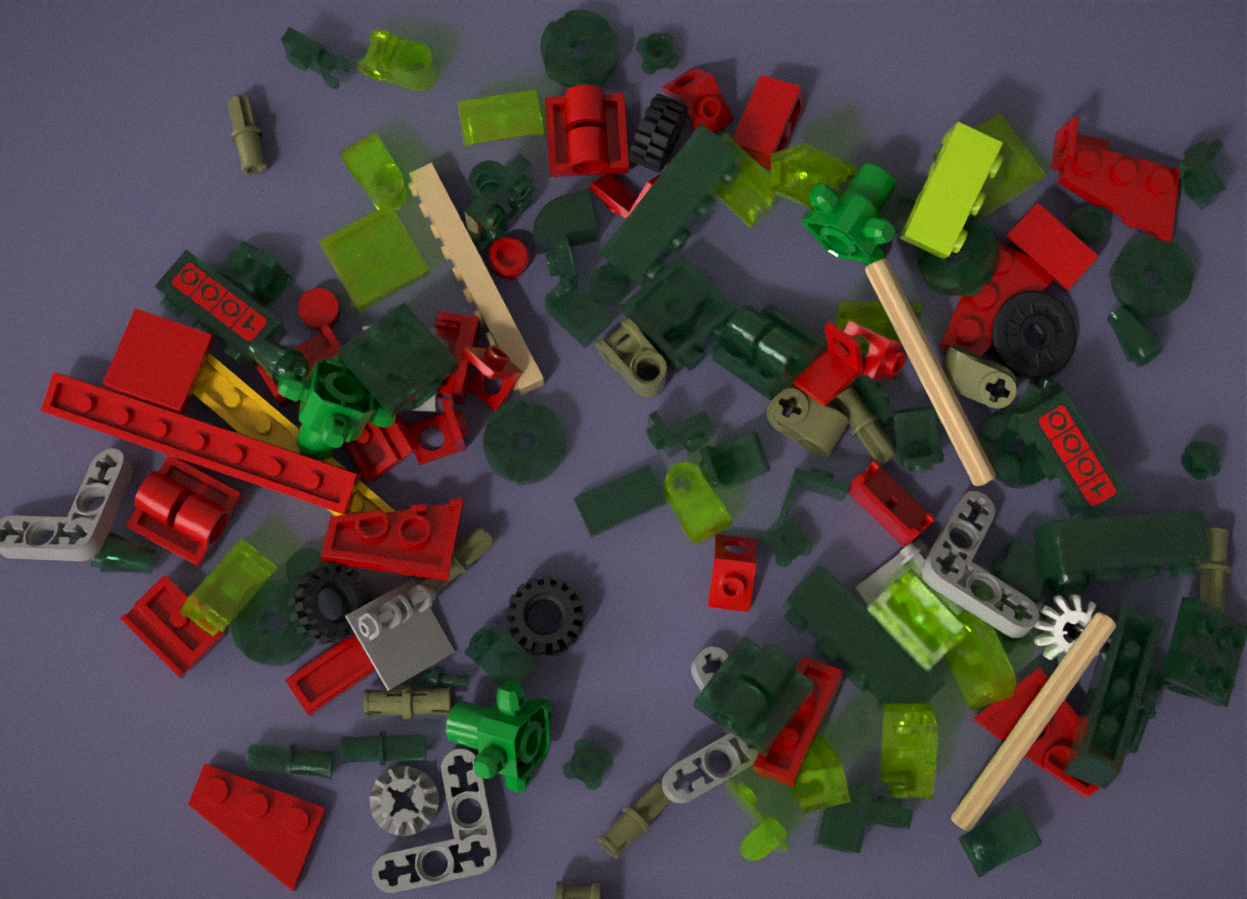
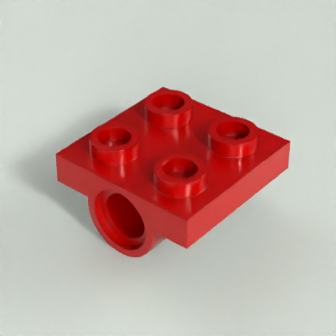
M579 85L566 90L564 96L545 97L549 178L629 173L624 93L604 94V90L598 86Z
M168 455L159 471L151 472L141 484L134 500L136 509L125 527L201 568L244 496L239 491Z

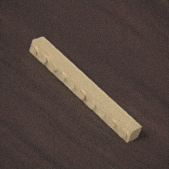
M432 162L410 172L411 182L408 183L409 189L414 197L418 196L422 203L419 204V208L424 218H430L432 225L429 227L435 239H441L444 246L440 248L447 261L452 260L455 266L451 268L457 282H463L466 289L462 291L468 303H474L477 309L474 311V315L479 317L480 325L485 324L488 330L485 336L490 346H496L510 357V361L523 371L513 390L518 389L521 396L544 386V378Z

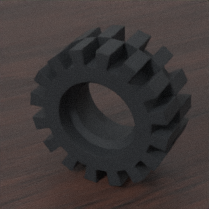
M657 93L651 100L650 106L647 107L644 118L641 119L639 130L634 137L635 141L630 149L629 160L660 173L664 169L665 164H667L670 154L675 148V143L679 139L680 131L687 117L688 106Z
M335 563L308 571L297 579L299 583L293 585L289 592L294 594L295 597L288 599V607H295L296 612L289 614L291 622L299 619L301 624L295 629L299 634L308 632L305 639L310 642L319 640L318 644L326 645L355 636L345 616L372 601L371 594L363 595L362 592L363 589L369 587L364 580L359 583L355 581L360 575L356 570L347 573L349 566L341 564L335 567ZM324 588L334 590L341 600L342 613L336 620L327 619L319 609L318 595Z
M544 576V579L537 580L536 577L529 579L530 582L526 585L522 583L517 587L518 591L515 595H511L506 613L508 627L514 641L516 640L523 650L531 651L533 655L537 656L540 654H546L547 657L554 656L556 652L560 651L562 653L568 650L567 647L570 644H574L578 639L577 636L583 626L582 603L580 598L577 597L576 591L572 587L569 588L565 585V581L559 578L558 581L552 580L551 576ZM550 601L560 608L562 619L556 629L550 632H540L529 623V612L536 603Z

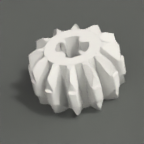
M1071 594L1067 602L1062 596H1054L1053 605L1055 610L1047 605H1042L1039 610L1047 618L1045 622L1038 620L1034 626L1044 630L1043 634L1034 638L1035 644L1039 646L1047 645L1043 656L1049 660L1058 656L1059 664L1090 622L1096 609L1094 602L1087 601L1082 604L1081 596ZM1067 622L1076 624V626L1072 627V629L1076 630L1073 638L1063 637L1064 634L1068 633L1063 630Z

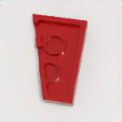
M1076 142L1075 155L1059 168L1057 183L1098 208L1103 206L1122 218V223L1132 229L1138 227L1151 235L1153 237L1152 241L1165 248L1171 244L1180 169Z
M988 238L938 347L948 351L950 345H956L983 356L993 346L992 325L1001 305L1013 295L1023 291L1034 290L1044 292L1055 279L1028 255Z
M464 498L449 500V504L426 507V503L410 505L408 510L384 513L382 510L332 516L329 519L321 553L322 562L449 581L464 508Z
M1041 668L1036 669L973 717L971 721L1004 742L1049 678ZM1066 700L1063 701L1024 756L1083 798L1090 797L1122 772Z
M205 763L188 803L191 808L294 892L327 811V808Z

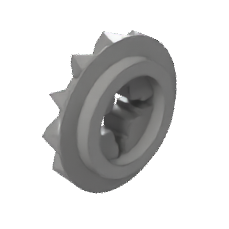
M411 766L389 769L376 779L369 795L371 815L383 830L398 836L414 835L424 830L433 821L439 806L438 790L433 780L422 770ZM416 785L411 800L419 812L415 813L413 810L409 811L403 808L392 817L391 814L395 810L394 807L397 801L389 790L392 788L394 791L398 790L401 793H405Z

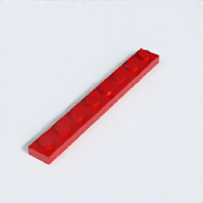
M52 373L41 408V412L341 514L350 513L362 475L62 373Z

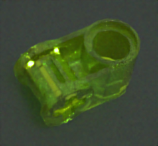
M371 30L369 34V40L371 41L365 57L360 59L357 64V69L363 75L376 81L389 82L418 92L428 90L434 85L437 80V71L431 50L427 45L396 36L385 30ZM414 64H425V66L420 70H409L410 67Z
M374 131L339 152L353 178L361 184L379 210L394 212L405 204L407 189L403 183V175L391 158L384 143Z
M678 462L669 468L662 483V492L675 512L685 534L695 546L732 525V520L726 507L712 491L696 465L690 462ZM677 476L681 481L687 479L691 481L688 492L683 487L678 489L674 487Z

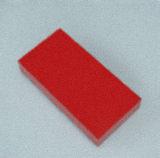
M355 635L341 641L288 677L285 682L307 715L312 716L376 672Z

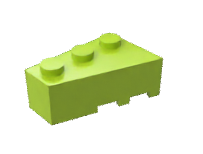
M957 122L945 132L941 141L943 144L936 161H933L927 173L929 176L921 193L918 194L899 237V239L942 259L949 257L951 252L958 253L968 234V231L964 230L963 226L969 214L976 216L986 196L985 193L981 192V188L987 177L992 179L995 177L1004 156L998 154L1003 142L960 122Z

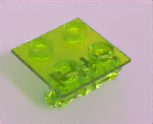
M731 779L728 780L722 789L756 827L741 840L739 845L741 856L747 861L754 862L766 857L774 849L778 854L787 851L789 846L783 840L788 837V834L773 816L765 819L754 807L759 800L745 783L741 781L736 786Z

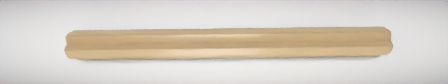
M883 258L869 264L865 268V272L973 485L981 486L995 478L996 473L888 260Z
M1101 612L1094 614L953 812L951 820L964 831L969 832L974 828L1116 628V623L1109 616Z

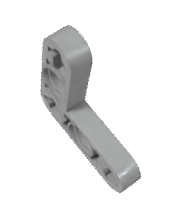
M106 449L92 460L68 517L11 515L1 518L0 554L9 559L86 561L93 558L104 545L132 478L133 465L119 449ZM105 497V501L99 508L88 511L90 505L96 499ZM54 531L53 537L47 543L38 545V541L44 534Z
M979 491L967 492L953 508L922 566V576L932 589L1005 635L1012 638L1023 637L1038 622V608L1027 596L971 562L995 517L996 510L992 500ZM973 508L977 511V518L971 524L966 519ZM950 533H957L964 537L968 548L956 546L950 538ZM947 558L952 562L945 575L940 569L942 562ZM971 585L983 587L989 595V601H982L974 596ZM1000 600L1002 604L996 608L995 605ZM1015 611L1020 614L1019 621L1014 618Z
M711 646L704 648L694 658L691 664V673L726 735L677 762L665 772L662 778V789L667 798L674 803L685 804L691 802L753 766L759 750L756 747L751 749L747 747L745 742L749 740L750 734L746 727L743 726L737 731L734 725L740 724L751 715L754 721L747 725L749 731L753 736L761 735L764 740L771 727L731 657L725 650L719 647ZM705 658H708L711 663L716 661L720 663L721 668L717 671V676L721 683L725 682L728 678L732 682V684L726 685L717 694L712 688L719 684L718 679L714 673L705 674L702 669L707 663ZM733 693L740 696L744 703V710L741 715L733 716L724 710L722 705L724 695ZM722 751L729 757L730 768L727 773L718 774L712 771L708 764V757L711 752ZM696 760L700 773L703 776L688 786L689 794L684 789L676 790L673 786V783L678 779L676 772H679L682 777L695 772L698 767L693 761ZM704 778L709 781V784H705Z
M466 749L450 751L444 757L441 764V773L454 839L391 852L381 856L375 862L372 869L373 881L380 890L387 893H400L481 875L489 872L495 866L498 859V849L484 779L474 773V758L476 756L471 751ZM463 757L466 763H473V770L468 771L466 776L469 787L478 783V792L465 791L453 797L452 789H461L459 777L456 774L450 775L449 768L456 766V758ZM466 799L477 800L482 807L480 819L473 824L463 823L457 815L459 804ZM480 842L482 848H489L490 856L484 858V866L477 867L475 861L472 860L460 862L463 872L455 873V858L450 847L459 845L458 854L471 852L473 849L472 843ZM432 851L442 852L448 860L446 871L438 877L429 876L423 868L425 856ZM416 854L415 869L421 879L420 881L412 883V873L399 876L398 884L395 886L391 885L390 880L381 878V872L388 869L387 862L394 860V864L397 867L410 866L411 863L408 860V856Z

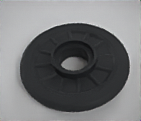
M1023 291L1006 300L997 311L992 325V343L1001 363L1012 370L1015 375L1033 380L1044 379L1059 372L1070 360L1076 344V329L1070 312L1056 297L1042 291ZM1030 324H1036L1042 330L1043 338L1037 347L1029 344L1025 337L1026 328Z

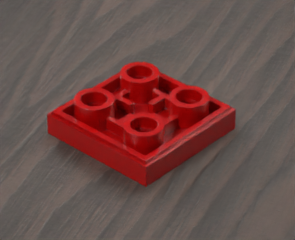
M135 308L102 384L109 389L184 414L215 338L211 334Z

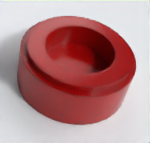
M503 237L496 240L490 247L488 254L489 264L492 271L498 277L515 279L527 270L529 252L526 245L518 238Z
M315 288L307 291L300 298L298 314L307 328L321 331L320 328L328 324L331 328L337 323L340 316V306L336 297L330 291Z

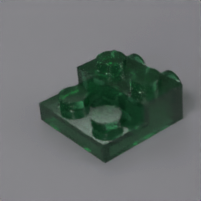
M682 255L677 257L620 306L622 314L626 318L631 319L649 340V343L663 356L665 362L676 373L680 372L684 367L689 371L695 369L706 356L704 350L714 341L718 344L725 343L736 331V326L734 325L737 322L736 308Z

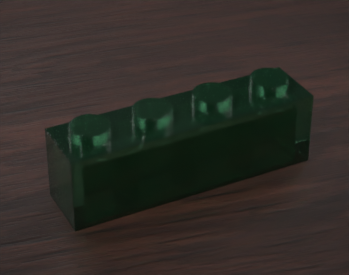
M701 123L599 254L638 285L644 287L647 282L653 284L666 269L667 265L664 261L672 250L678 252L688 242L692 235L689 229L698 218L704 220L717 204V200L714 197L724 185L729 188L742 173L743 168L740 164L744 159L740 153Z
M1202 511L1054 520L1033 530L1041 579H1059L1060 585L1082 583L1086 581L1085 577L1096 576L1097 582H1111L1122 579V574L1133 573L1135 580H1142L1160 576L1159 571L1169 570L1171 577H1181L1195 574L1196 566L1212 561Z
M821 564L793 591L782 605V608L786 611L784 618L798 632L803 633L806 630L818 641L814 646L820 654L832 663L837 659L848 670L846 674L847 679L863 693L868 689L880 701L877 704L879 710L895 723L898 720L903 724L911 721L946 684Z
M1123 604L1112 617L1116 623V628L1100 649L1064 773L1103 789H1106L1121 773L1163 619Z

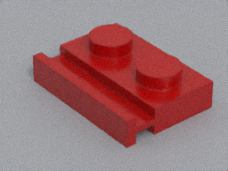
M376 380L375 400L381 399L393 404L380 381ZM396 412V418L391 427L370 425L368 421L358 439L344 442L366 482L376 481L403 462L405 457L419 450L398 412Z
M165 574L134 604V607L126 615L124 614L120 618L181 679L226 636Z

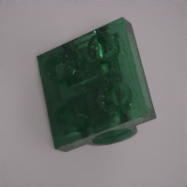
M519 154L507 167L492 160L482 161L475 165L469 174L468 182L472 204L465 211L468 233L473 243L481 250L489 242L494 243L500 239L508 228L507 223L516 213L521 215L526 212L535 199L533 166L522 154Z
M405 303L338 349V358L391 417L395 416L405 407L413 410L426 403L438 391L441 381L458 369V361Z
M769 304L760 312L747 305L739 308L731 316L726 326V338L711 349L713 361L771 401L828 349V344L826 340L772 304Z
M1182 597L1161 677L1164 679L1163 687L1183 696L1202 699L1214 706L1228 707L1231 693L1235 686V677L1241 653L1246 642L1247 626L1197 598Z
M744 636L696 697L694 708L765 756L814 691L815 683L797 672V666L794 661L779 648L766 643L760 647Z

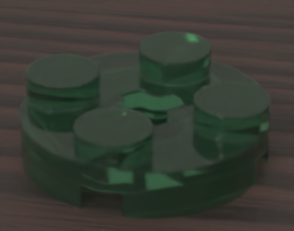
M572 10L565 13V17L558 19L555 23L554 20L549 23L542 34L540 50L545 72L551 80L568 88L579 85L602 87L607 78L614 72L619 60V39L616 32L614 33L613 29L608 26V21L603 16L595 12ZM578 42L585 43L586 50L590 52L587 55H583V57L574 56L572 51H569V48H576Z
M967 218L963 229L968 231L965 242L958 253L951 252L950 256L952 254L958 255L961 250H965L966 258L960 262L953 263L949 257L942 259L918 247L917 262L920 267V273L931 289L949 296L963 295L965 297H973L979 294L983 289V285L994 276L999 266L1001 251L991 230L983 222L974 218Z
M1143 236L1129 242L1119 252L1109 270L1111 287L1116 298L1135 317L1141 319L1162 317L1176 311L1188 299L1195 275L1192 260L1187 252L1171 240L1168 243L1163 240H1157V236ZM1145 268H1148L1152 273L1158 271L1161 274L1157 281L1158 285L1147 283L1143 277L1146 275Z
M514 401L497 409L489 418L483 435V451L490 468L499 477L508 480L516 486L533 484L546 479L559 467L565 455V433L561 421L548 407L539 403L536 405L525 403V401ZM520 433L525 437L533 435L535 440L531 443L532 450L525 452L523 449L519 451L514 449V446L517 444L515 436Z
M1012 405L1001 408L984 423L978 435V440L996 473L995 478L1010 488L1023 489L1039 484L1059 463L1030 416L1031 410L1035 407ZM1014 437H1020L1022 441L1027 442L1029 447L1025 450L1024 457H1019L1017 451L1009 450L1008 445L1013 443Z
M269 580L253 585L243 594L244 597L238 602L237 607L233 609L230 618V630L237 648L255 663L269 667L284 666L295 662L313 647L314 641L310 642L305 639L308 632L299 634L295 629L301 624L299 619L292 622L290 620L289 614L296 612L295 607H288V599L295 597L294 594L289 593L292 585L280 580ZM276 612L279 618H285V625L280 627V633L273 635L271 630L263 629V623L269 621V614Z

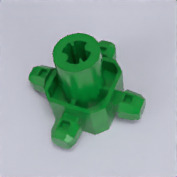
M865 163L859 168L846 191H838L828 185L816 184L809 193L810 203L814 209L806 211L801 219V224L830 254L840 259L862 262L868 266L885 257L880 244L888 243L895 234V228L886 218L882 217L880 211L895 189L896 181L884 169Z
M341 354L334 355L331 359L325 358L317 361L308 379L305 378V375L288 372L282 374L278 384L277 392L280 395L293 401L301 400L299 421L302 425L295 437L296 445L305 455L315 459H328L334 454L336 448L341 447L345 441L351 442L358 439L368 421L370 425L391 427L396 418L397 408L393 404L381 399L375 400L376 380L366 370L353 367L350 358Z
M505 681L499 687L497 702L491 708L463 700L457 702L451 709L447 719V738L451 742L478 749L479 753L474 758V773L478 777L490 779L496 774L504 775L507 788L510 791L522 793L531 783L532 772L547 757L551 745L549 721L553 717V703L544 698H536L533 701L525 700L524 691L519 683Z

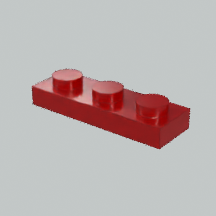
M804 656L802 657L753 764L754 773L795 788L841 684L843 670Z

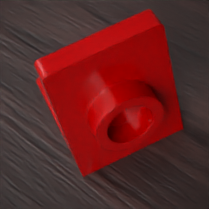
M693 67L662 87L664 93L678 98L681 103L688 106L687 116L698 139L702 141L734 121L717 82L710 73ZM694 79V80L691 81L690 83H688V84H686V85H684V86L679 87L681 84H683V83H685V82H687V81H689V80Z
M1073 117L1055 133L1051 169L1059 171L1062 165L1074 157L1076 142L1108 150L1109 141L1077 134L1079 118Z
M663 172L649 180L639 196L612 174H607L592 182L589 190L603 200L605 206L611 212L621 215L631 222L649 210L670 175Z
M830 321L824 325L828 349L795 379V385L824 407L863 372L860 343ZM837 339L842 341L847 346L850 352L845 350Z
M848 321L844 332L852 338L862 335L869 343V351L862 358V373L874 379L895 381L905 364L907 356L901 341L884 337L854 321ZM839 341L841 346L849 352L847 346L842 341Z
M488 346V348L466 347L462 355L478 368L468 385V389L493 411H499L523 371L510 361V357L504 351L495 346ZM486 376L490 379L502 380L501 389L497 394L490 395L485 390L484 379Z
M450 399L441 401L444 414L407 426L408 431L419 448L415 452L419 465L466 450L462 436L470 433L462 410L454 412ZM430 428L438 429L444 435L442 446L434 451L426 450L420 444L422 433Z
M722 534L715 535L714 562L708 607L749 612L757 565V539ZM739 546L746 551L741 553L731 552L725 547Z

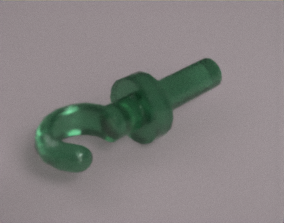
M438 666L435 667L434 671L426 669L423 676L418 680H412V678L406 680L413 686H420L427 681H431V686L435 688H440L442 684L466 689L469 683L468 678L445 674L444 668Z

